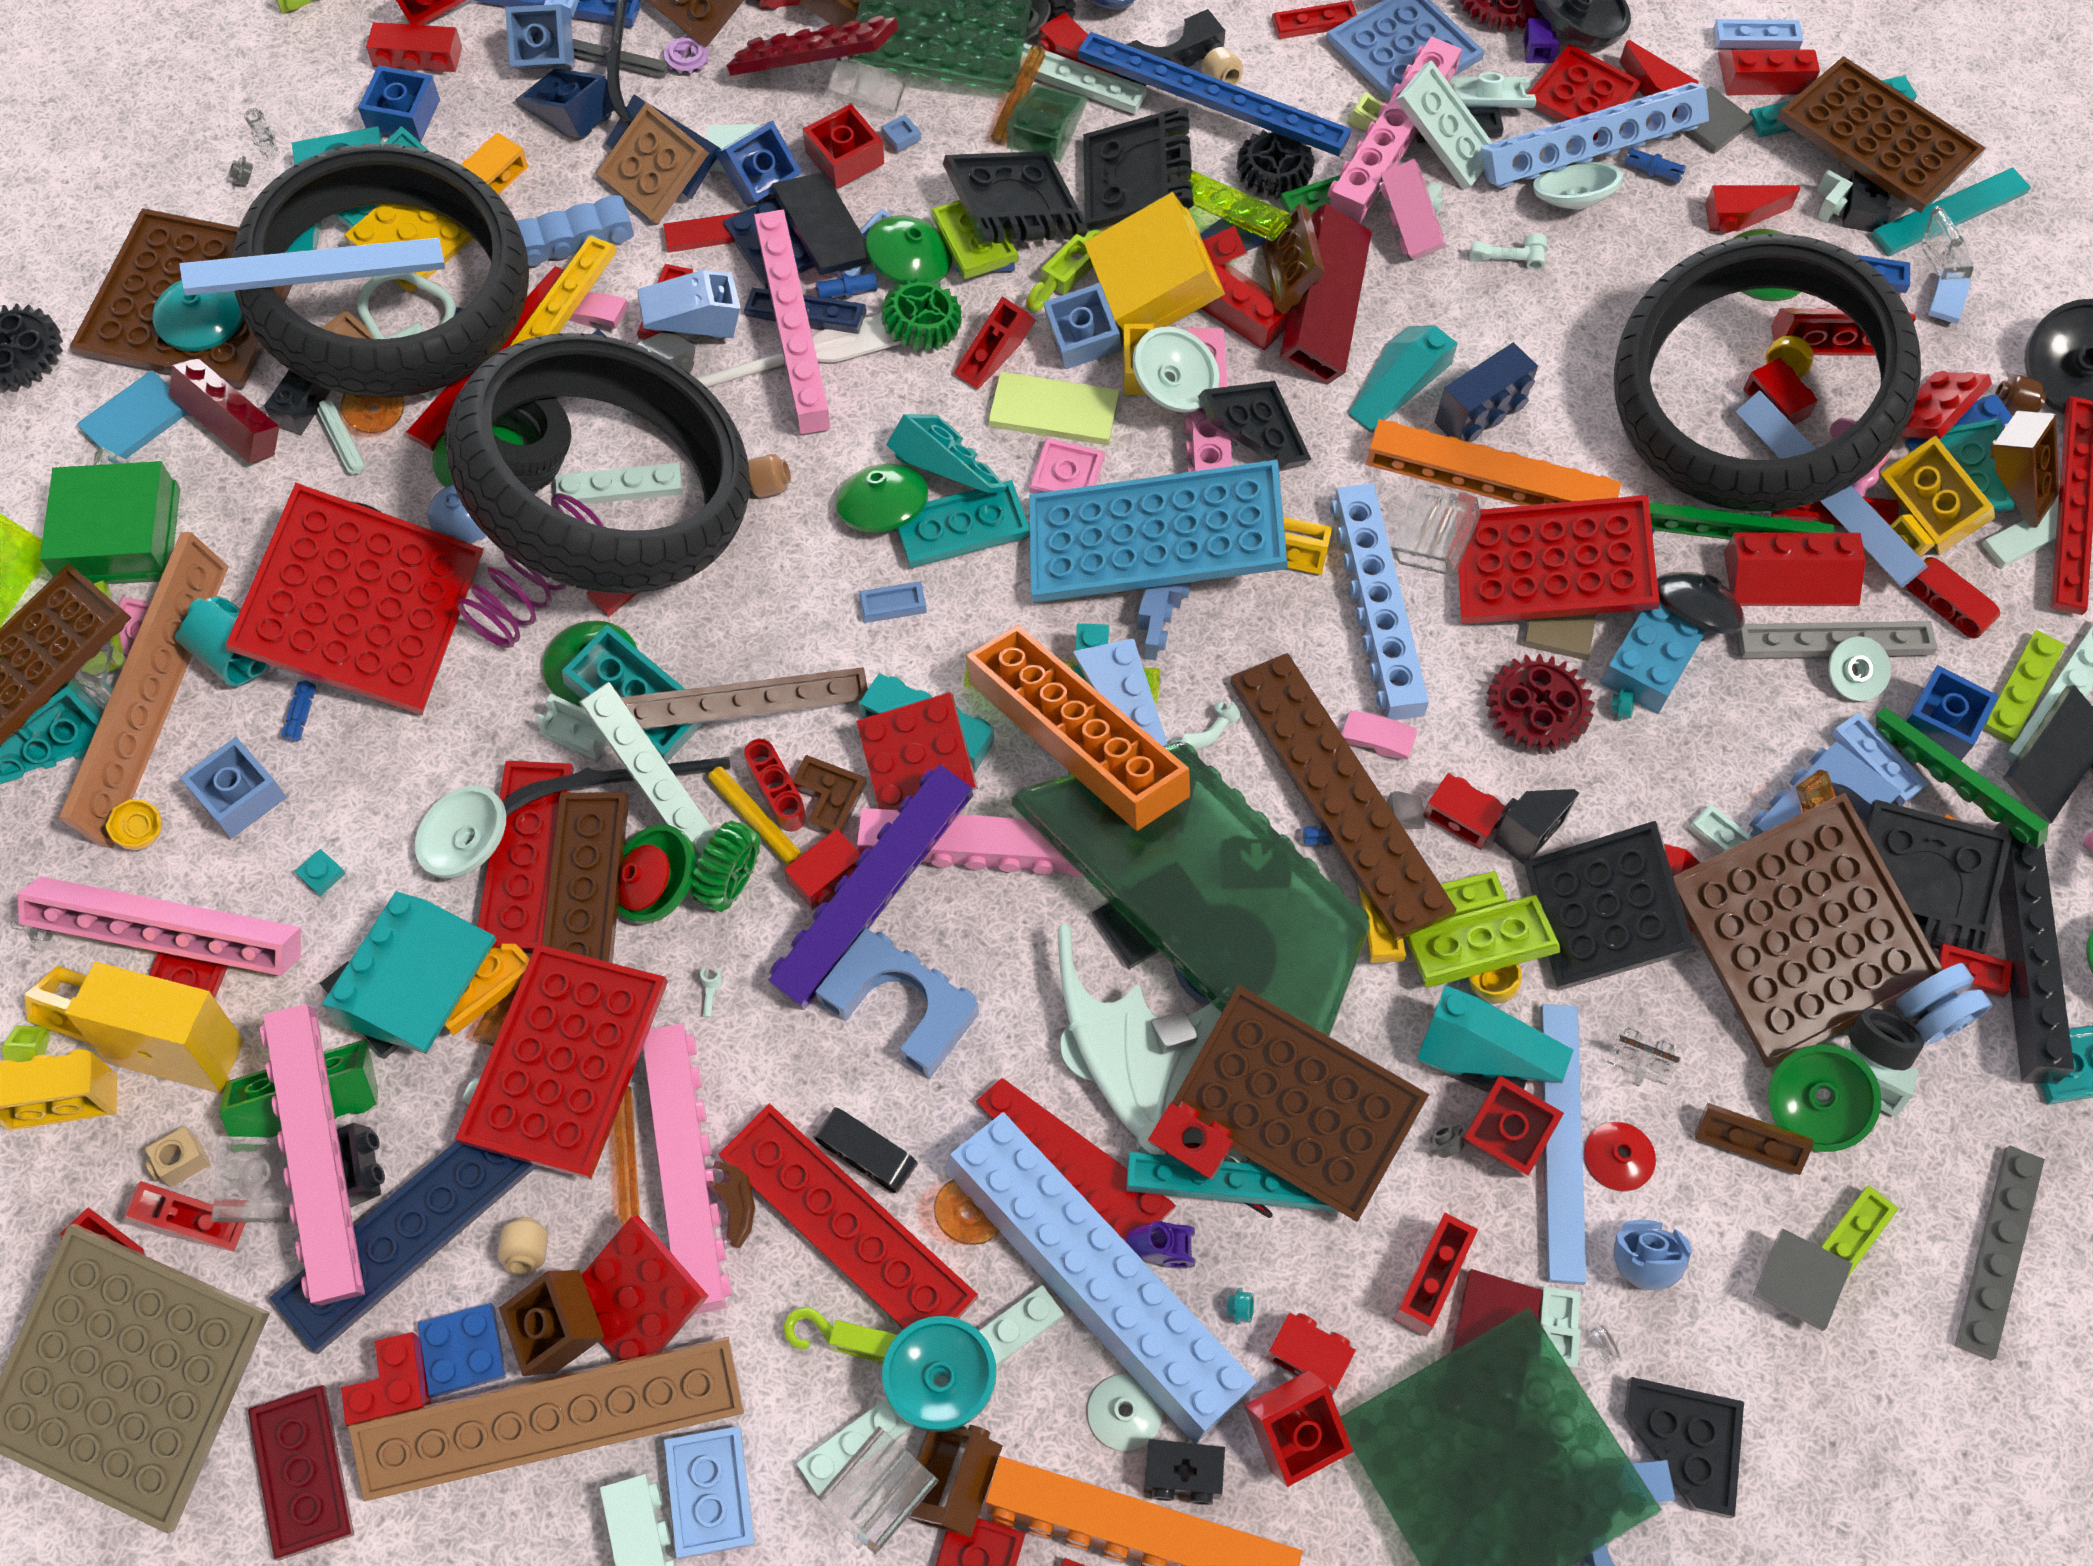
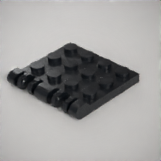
M1178 107L1083 134L1085 222L1089 231L1115 225L1171 192L1175 194L1184 208L1190 209L1194 205L1193 185L1188 181L1191 179L1192 174L1190 138L1186 136L1189 134L1190 129L1188 109Z
M1049 151L945 155L942 164L973 225L974 237L978 244H991L992 242L997 244L1004 241L1002 225H1005V234L1011 243L1018 242L1019 240L1022 242L1043 241L1044 238L1049 241L1056 238V232H1058L1063 240L1070 237L1073 238L1076 234L1083 238L1087 235V224ZM1054 222H1057V231Z
M1880 800L1872 801L1866 831L1927 940L1932 921H1936L1932 931L1931 948L1939 949L1945 941L1947 927L1951 925L1958 927L1954 934L1952 946L1963 949L1966 946V950L1985 954L2013 835Z

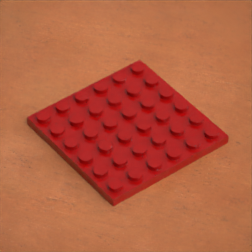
M295 482L227 640L226 650L422 715L460 616L458 599H466L484 548Z

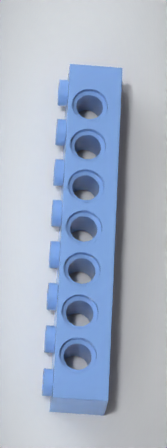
M1689 83L1482 146L1481 154L1485 181L1496 185L1498 188H1504L1513 185L1514 180L1521 178L1525 180L1539 177L1541 172L1547 170H1564L1567 168V164L1573 162H1590L1593 160V156L1599 154L1613 155L1620 152L1622 147L1645 145L1648 139H1665L1671 137L1672 132L1678 130L1691 131L1699 127L1698 124L1709 121L1706 86ZM1677 107V113L1672 118V113L1674 109ZM1651 115V121L1646 126V120ZM1625 123L1623 132L1619 134L1621 125ZM1598 131V138L1593 142V136ZM1572 139V145L1566 151L1567 142ZM1545 147V148H1546L1545 154H1544V156L1540 159V158H1539L1540 151L1542 150V148ZM1517 155H1519V161L1517 165L1513 167V160Z
M1374 483L1337 487L1335 499L1330 501V512L1332 519H1337L1339 525L1336 529L1338 545H1343L1345 550L1343 554V567L1345 572H1350L1352 579L1349 582L1350 596L1352 599H1356L1358 604L1356 608V621L1359 627L1363 626L1365 633L1362 637L1363 650L1365 654H1370L1372 662L1369 664L1370 679L1372 682H1377L1378 691L1376 692L1377 708L1379 711L1383 710L1385 717L1392 720L1424 717L1429 700ZM1365 572H1371L1374 575H1368ZM1371 599H1378L1381 602H1375ZM1378 626H1384L1389 630H1382ZM1385 654H1392L1396 658H1389ZM1391 682H1399L1403 686H1395Z

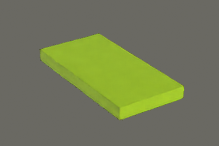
M1537 895L1450 917L1405 937L1425 988L1560 953V945Z

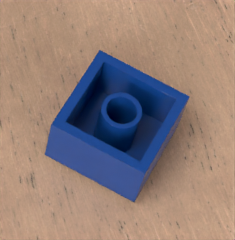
M378 65L358 106V110L365 128L378 126L381 135L392 136L402 126L421 142L440 102V97L432 75Z
M773 120L761 124L715 152L745 205L755 203L772 193V183L793 179L802 174Z
M1937 665L1923 683L1904 720L1956 758L1962 760L1975 745L1999 696Z

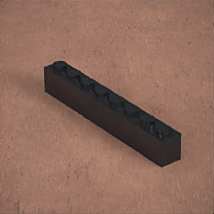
M2001 822L1993 829L2013 835L2011 830ZM2013 835L1999 892L2006 959L2013 962L2010 992L2021 1081L2058 1084L2074 1070V1061L2045 846L2043 843L2036 849L2030 843H2023Z

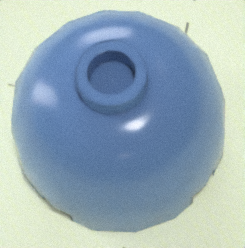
M454 485L445 487L435 494L429 504L427 515L431 530L470 544L479 538L483 540L487 537L463 507Z
M1640 1219L1626 1222L1623 1224L1622 1231L1619 1232L1618 1230L1616 1234L1614 1259L1618 1271L1627 1281L1642 1290L1670 1288L1682 1279L1692 1251L1690 1243L1676 1229L1671 1234L1668 1231L1662 1230L1663 1223Z

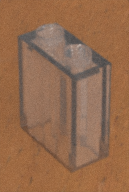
M1417 485L1390 545L1395 563L1454 577L1481 516L1477 497L1466 492L1446 491L1437 486Z
M878 1426L819 1494L817 1499L827 1508L823 1516L836 1529L840 1531L844 1526L846 1527L842 1532L844 1538L857 1550L865 1545L876 1555L939 1480L886 1431Z

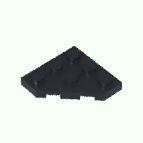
M1275 380L1204 389L1198 395L1207 418L1212 425L1268 461L1278 460L1279 468L1286 469L1305 466L1311 460Z
M1630 1377L1627 1382L1624 1418L1656 1461H1668L1671 1481L1687 1504L1694 1511L1730 1519L1735 1517L1744 1401Z

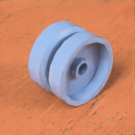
M1963 963L1953 965L1931 976L1906 992L1895 1003L1905 1019H1916L1924 1016L1915 1026V1029L1924 1040V1046L1959 1032L1993 1006L1983 990H1971L1963 993L1971 986L1974 980Z

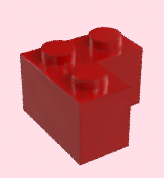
M410 1332L375 1341L379 1378L341 1388L345 1426L348 1427L351 1424L410 1411L431 1404L421 1341L415 1333Z

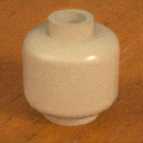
M1218 47L1211 50L1205 56L1201 71L1203 74L1237 85L1243 73L1242 61L1229 49Z
M520 1217L516 1221L506 1224L500 1234L498 1261L511 1274H531L545 1262L548 1244L547 1230L530 1217Z

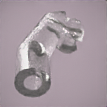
M18 913L13 914L10 927L14 930L28 933V937L31 939L29 946L33 951H47L50 948L49 942L53 940L52 931L19 924Z

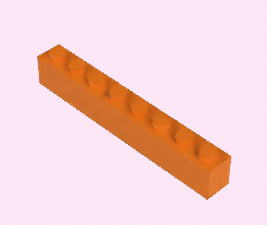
M1381 419L1378 420L1366 463L1367 466L1520 506L1616 498L1619 496L1622 483L1606 476L1585 473L1575 468L1551 464L1545 460H1535L1520 456L1514 452H1504L1486 445H1478L1459 440L1456 437H1447L1431 433L1425 429H1416L1400 425L1394 421Z

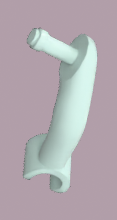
M1233 701L1230 702L1228 708L1224 702H1218L1215 709L1219 717L1207 731L1193 734L1186 733L1182 740L1172 739L1170 745L1172 747L1182 746L1183 750L1189 753L1213 744L1228 724H1232L1240 718L1238 707Z

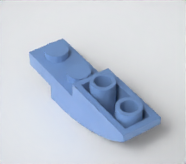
M1191 582L1146 588L1137 621V629L1148 631L1144 659L1157 661L1158 651L1165 650L1168 631H1163L1164 622L1170 623L1173 608L1180 609L1182 597L1188 598Z

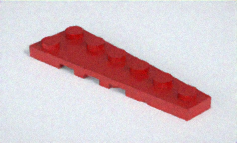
M1004 1078L997 1081L976 1100V1105L991 1120H994L1004 1112L1125 1242L1127 1234L1133 1228L1155 1221H1163L1175 1209L1176 1205L1164 1195L1126 1191V1167Z

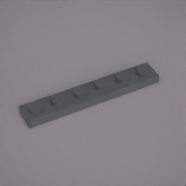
M2010 1145L2004 1149L1955 1342L1956 1347L1990 1361L1997 1357L2045 1161L2041 1157Z

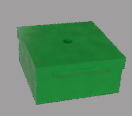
M162 461L52 467L40 561L53 577L69 563L92 584L102 580L107 585L160 581L174 549L180 498L179 484L176 480L172 479Z

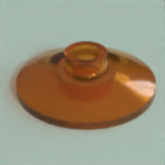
M343 394L341 410L346 422L355 430L367 434H378L391 429L401 419L404 412V398H370ZM373 407L380 408L377 412L370 413Z
M954 1179L947 1182L939 1190L934 1202V1217L937 1225L947 1237L964 1245H981L992 1240L1000 1232L984 1215L982 1209H979L974 1204L973 1199L968 1197L959 1188ZM961 1213H971L973 1220L965 1219Z

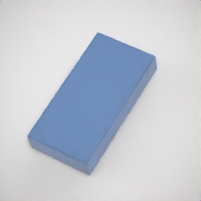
M921 581L859 591L864 623L927 613Z

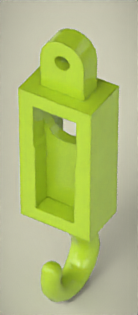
M1092 230L1084 238L1076 234L1041 268V282H1038L1032 288L1025 302L1028 311L1032 313L1040 311L1044 307L1043 302L1049 300L1054 290L1065 295L1093 267L1084 242L1102 231ZM1076 253L1083 256L1078 261L1072 258Z
M811 1307L795 1309L787 1316L783 1328L785 1338L791 1346L797 1349H808L810 1342L799 1339L795 1335L794 1329L798 1321L809 1319L822 1332L831 1351L883 1363L889 1346L897 1336V1334L835 1320L834 1326H832L818 1311Z

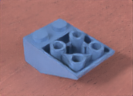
M700 270L646 286L637 291L642 324L645 329L680 332L685 335H708L714 338L734 337L740 306L733 273Z

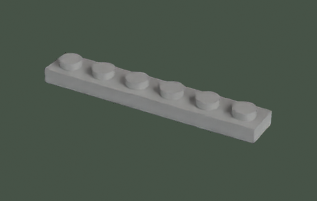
M1931 621L1744 624L1737 633L1742 658L1830 657L1839 643L1857 636L1875 640L1884 648L1888 656L1933 655L1937 650Z

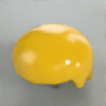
M1795 335L1782 336L1775 340L1765 354L1766 364L1781 357L1795 371L1799 379L1810 371L1814 360L1813 350L1807 341Z
M129 799L112 809L105 826L113 842L124 849L141 850L152 845L160 836L163 819L158 809L149 802Z
M1519 964L1471 976L1469 977L1471 988L1483 1001L1492 1004L1506 1003L1514 998L1522 984L1521 967Z

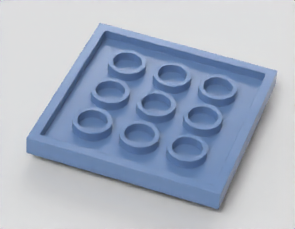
M1383 0L1328 31L1326 38L1389 101L1396 83H1402V77L1409 64L1413 66L1419 47H1425L1431 36L1462 49L1458 69L1454 76L1481 61L1485 52L1431 0Z

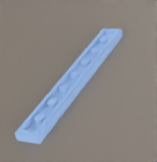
M439 238L179 263L185 296L445 269Z
M1760 390L1735 411L1779 459L1804 454L1816 449ZM1852 486L1820 501L1849 533H1861L1864 549L1901 588L1928 567Z
M1542 1004L1540 1007L1541 1032L1574 1050L1562 1083L1542 1081L1543 1101L1564 1112L1544 1148L1547 1283L1584 1285L1586 1283L1578 1006Z

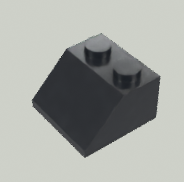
M1575 789L1526 791L1519 800L1513 797L1502 810L1501 814L1503 816L1495 825L1498 832L1493 842L1524 865V861L1532 859L1566 821L1579 792Z

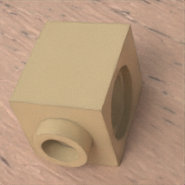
M186 1126L145 1148L150 1158V1161L146 1162V1166L155 1181L161 1179L170 1187L179 1184L211 1165L197 1135ZM181 1152L180 1159L176 1163L169 1165L170 1159L175 1154Z

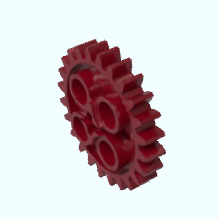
M1459 0V3L1464 4L1463 12L1470 11V19L1478 17L1477 24L1480 25L1487 22L1488 29L1498 25L1499 31H1502L1503 27L1507 26L1512 32L1515 25L1523 30L1528 18H1541L1542 15L1533 0H1498V3L1497 0Z
M1541 654L1537 655L1535 662H1532L1528 655H1524L1522 664L1514 658L1509 667L1503 665L1499 674H1495L1492 684H1490L1487 691L1489 696L1486 706L1491 707L1487 716L1488 718H1497L1493 726L1494 729H1505L1501 737L1502 739L1510 736L1514 737L1513 747L1523 742L1525 743V752H1529L1533 745L1537 747L1538 753L1542 754L1545 746H1548L1554 754L1560 744L1562 748L1567 750L1571 741L1577 743L1581 735L1586 733L1589 727L1588 723L1591 722L1594 715L1591 711L1595 702L1589 700L1592 690L1583 689L1587 681L1586 678L1576 680L1575 676L1578 670L1566 671V661L1562 662L1559 666L1555 665L1554 656L1550 657L1548 663L1543 662ZM1534 681L1541 682L1544 686H1539ZM1511 700H1517L1522 705H1516ZM1558 703H1564L1568 708L1562 707ZM1535 722H1542L1547 727H1541L1537 725Z

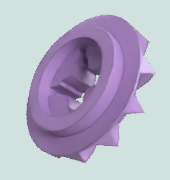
M692 37L677 38L671 41L664 50V59L668 63L669 69H676L679 74L684 71L692 74L694 69L702 71L703 65L708 64V47L704 48ZM691 51L692 57L683 60L682 57H686Z

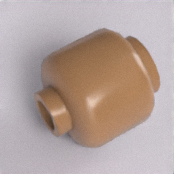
M769 454L748 461L750 490H752L754 495L758 498H763L785 492L787 484L791 482L790 469L785 459L781 460L776 454Z

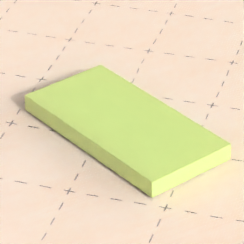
M1000 371L989 417V427L1109 446L1119 399V390Z

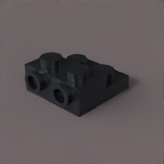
M354 1122L337 1129L351 1208L380 1196V1184H383L385 1181L384 1171L376 1163L375 1150L380 1146L377 1134L371 1130V1127Z

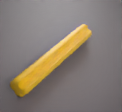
M718 766L708 774L709 782L746 822L759 833V836L787 866L801 856V851L723 767Z

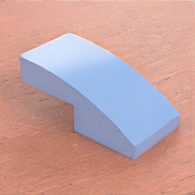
M1941 268L1936 280L1935 292L1930 300L1928 315L1958 324L1965 305L1971 277Z

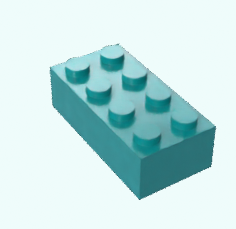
M608 624L562 670L563 684L581 699H584L607 682L612 685L619 697L685 689ZM705 722L643 731L664 761L668 763Z

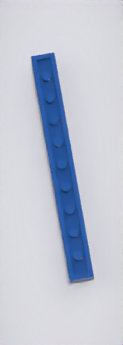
M1091 31L1078 50V59L1338 157L1351 136V128Z

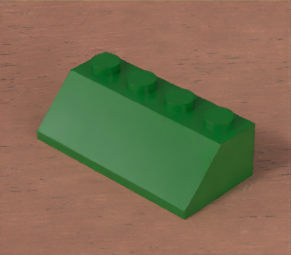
M367 1039L324 1051L335 1119L348 1113L361 1114L377 1105L378 1086ZM266 1069L226 1082L219 1114L234 1149L242 1146H257L267 1138L277 1136L278 1132L282 1131L280 1117L277 1118L272 1107V1097L276 1096L275 1084L270 1082Z

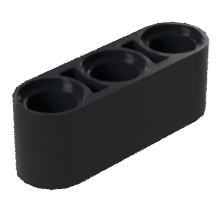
M837 1107L833 1108L813 1136L814 1140L822 1147L894 1194H898L918 1165L916 1159L905 1150Z

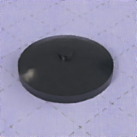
M1533 0L1542 15L1554 27L1574 40L1592 46L1615 44L1628 30L1631 22L1630 9L1626 0Z
M2093 299L2074 300L2052 310L2036 325L2026 345L2024 362L2027 377L2042 384L2043 392L2046 393L2045 404L2062 414H2065L2066 401L2070 396L2093 401Z

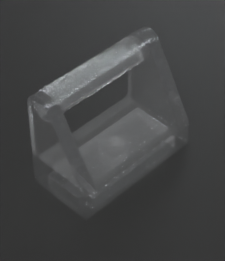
M1937 206L1931 211L1921 248L1941 280L1971 278L1974 267L1966 243L1941 206Z
M109 640L101 647L100 652L94 658L89 659L76 672L72 681L104 712L113 692V689L106 682L110 663L112 662L121 672L127 658Z

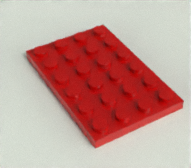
M1648 495L1455 512L1462 624L1659 609L1660 601Z
M536 944L455 1140L459 1144L592 1180L668 984L666 977Z

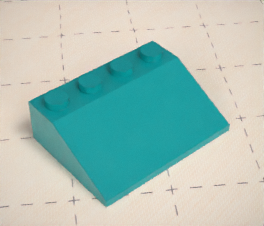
M395 891L322 1005L338 1027L427 1054L497 939L494 935L425 899Z

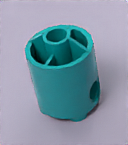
M220 596L207 600L198 598L189 605V614L183 621L181 628L176 632L175 640L230 686L245 685L261 675L269 664L226 650L227 640L240 609L227 598Z

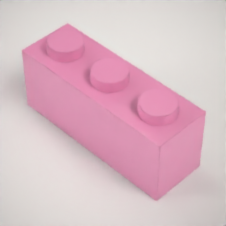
M1412 159L1381 172L1383 182L1379 183L1380 190L1385 200L1390 199L1393 209L1389 210V215L1393 226H1399L1403 237L1398 238L1403 254H1409L1415 260L1447 247L1416 160Z

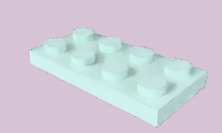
M1430 61L1422 66L1396 98V101L1464 190L1471 187L1484 170L1481 147L1493 142L1434 62Z

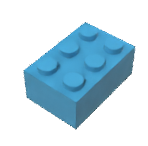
M1661 602L1659 609L1642 610L1609 664L1600 684L1617 693H1620L1621 689H1624L1625 692L1634 693V702L1659 714L1707 630L1683 620Z

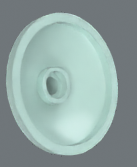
M1607 163L1567 164V168L1564 170H1547L1540 174L1533 183L1534 193L1542 201L1551 205L1575 211L1584 210L1613 195L1623 183V173L1618 167Z
M1176 327L1155 328L1146 333L1135 347L1133 369L1136 379L1143 391L1164 408L1176 412L1199 410L1203 407L1198 395L1204 389L1218 388L1219 369L1212 352L1198 337L1186 330Z
M465 786L442 797L427 812L418 828L415 838V854L419 864L427 872L439 878L459 877L480 867L497 849L505 830L506 810L502 800L493 791L482 786Z

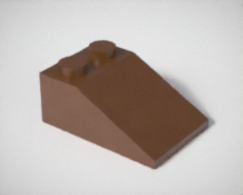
M2016 411L2009 423H2005L1998 439L1993 440L1990 456L1995 460V472L2030 527L2037 528L2059 495L2056 414Z

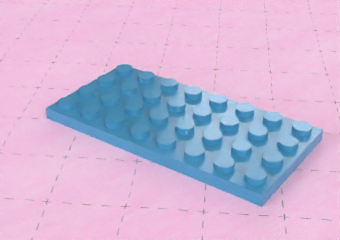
M1278 460L1029 494L1031 597L1033 603L1288 569Z

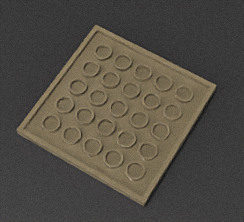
M77 1224L68 1225L0 1375V1454L165 1533L174 1532L270 1312Z

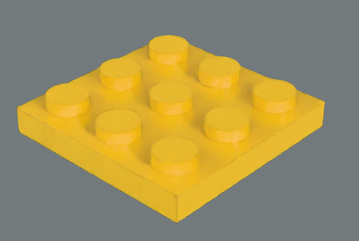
M396 204L378 205L344 234L345 241L351 246L439 238L444 264L473 240V237L461 226L439 214L421 208ZM437 270L414 273L428 279ZM393 280L408 293H411L418 287L405 280Z

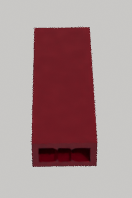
M1325 203L1311 214L1325 272L1320 281L1312 285L1303 294L1301 301L1289 309L1279 358L1328 385L1346 373L1372 231Z

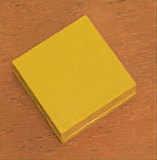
M1173 192L1084 242L1114 320L1122 330L1124 324H1154V329L1167 327L1225 295L1192 215L1186 207H1183Z
M94 962L76 998H72L65 1011V1015L108 1064L222 1094L225 1089L226 1082L229 1080L228 1075L244 1043V1039L210 991L99 962Z

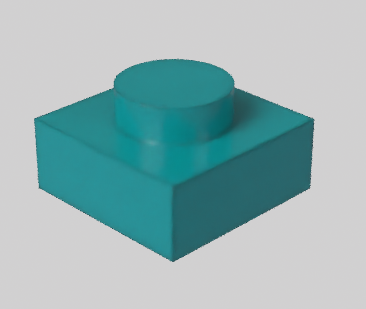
M319 849L294 871L320 897L346 874L322 849Z

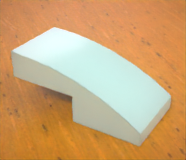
M1541 1286L1543 1293L1540 1302L1539 1362L1578 1368L1581 1330L1578 1329L1581 1292Z

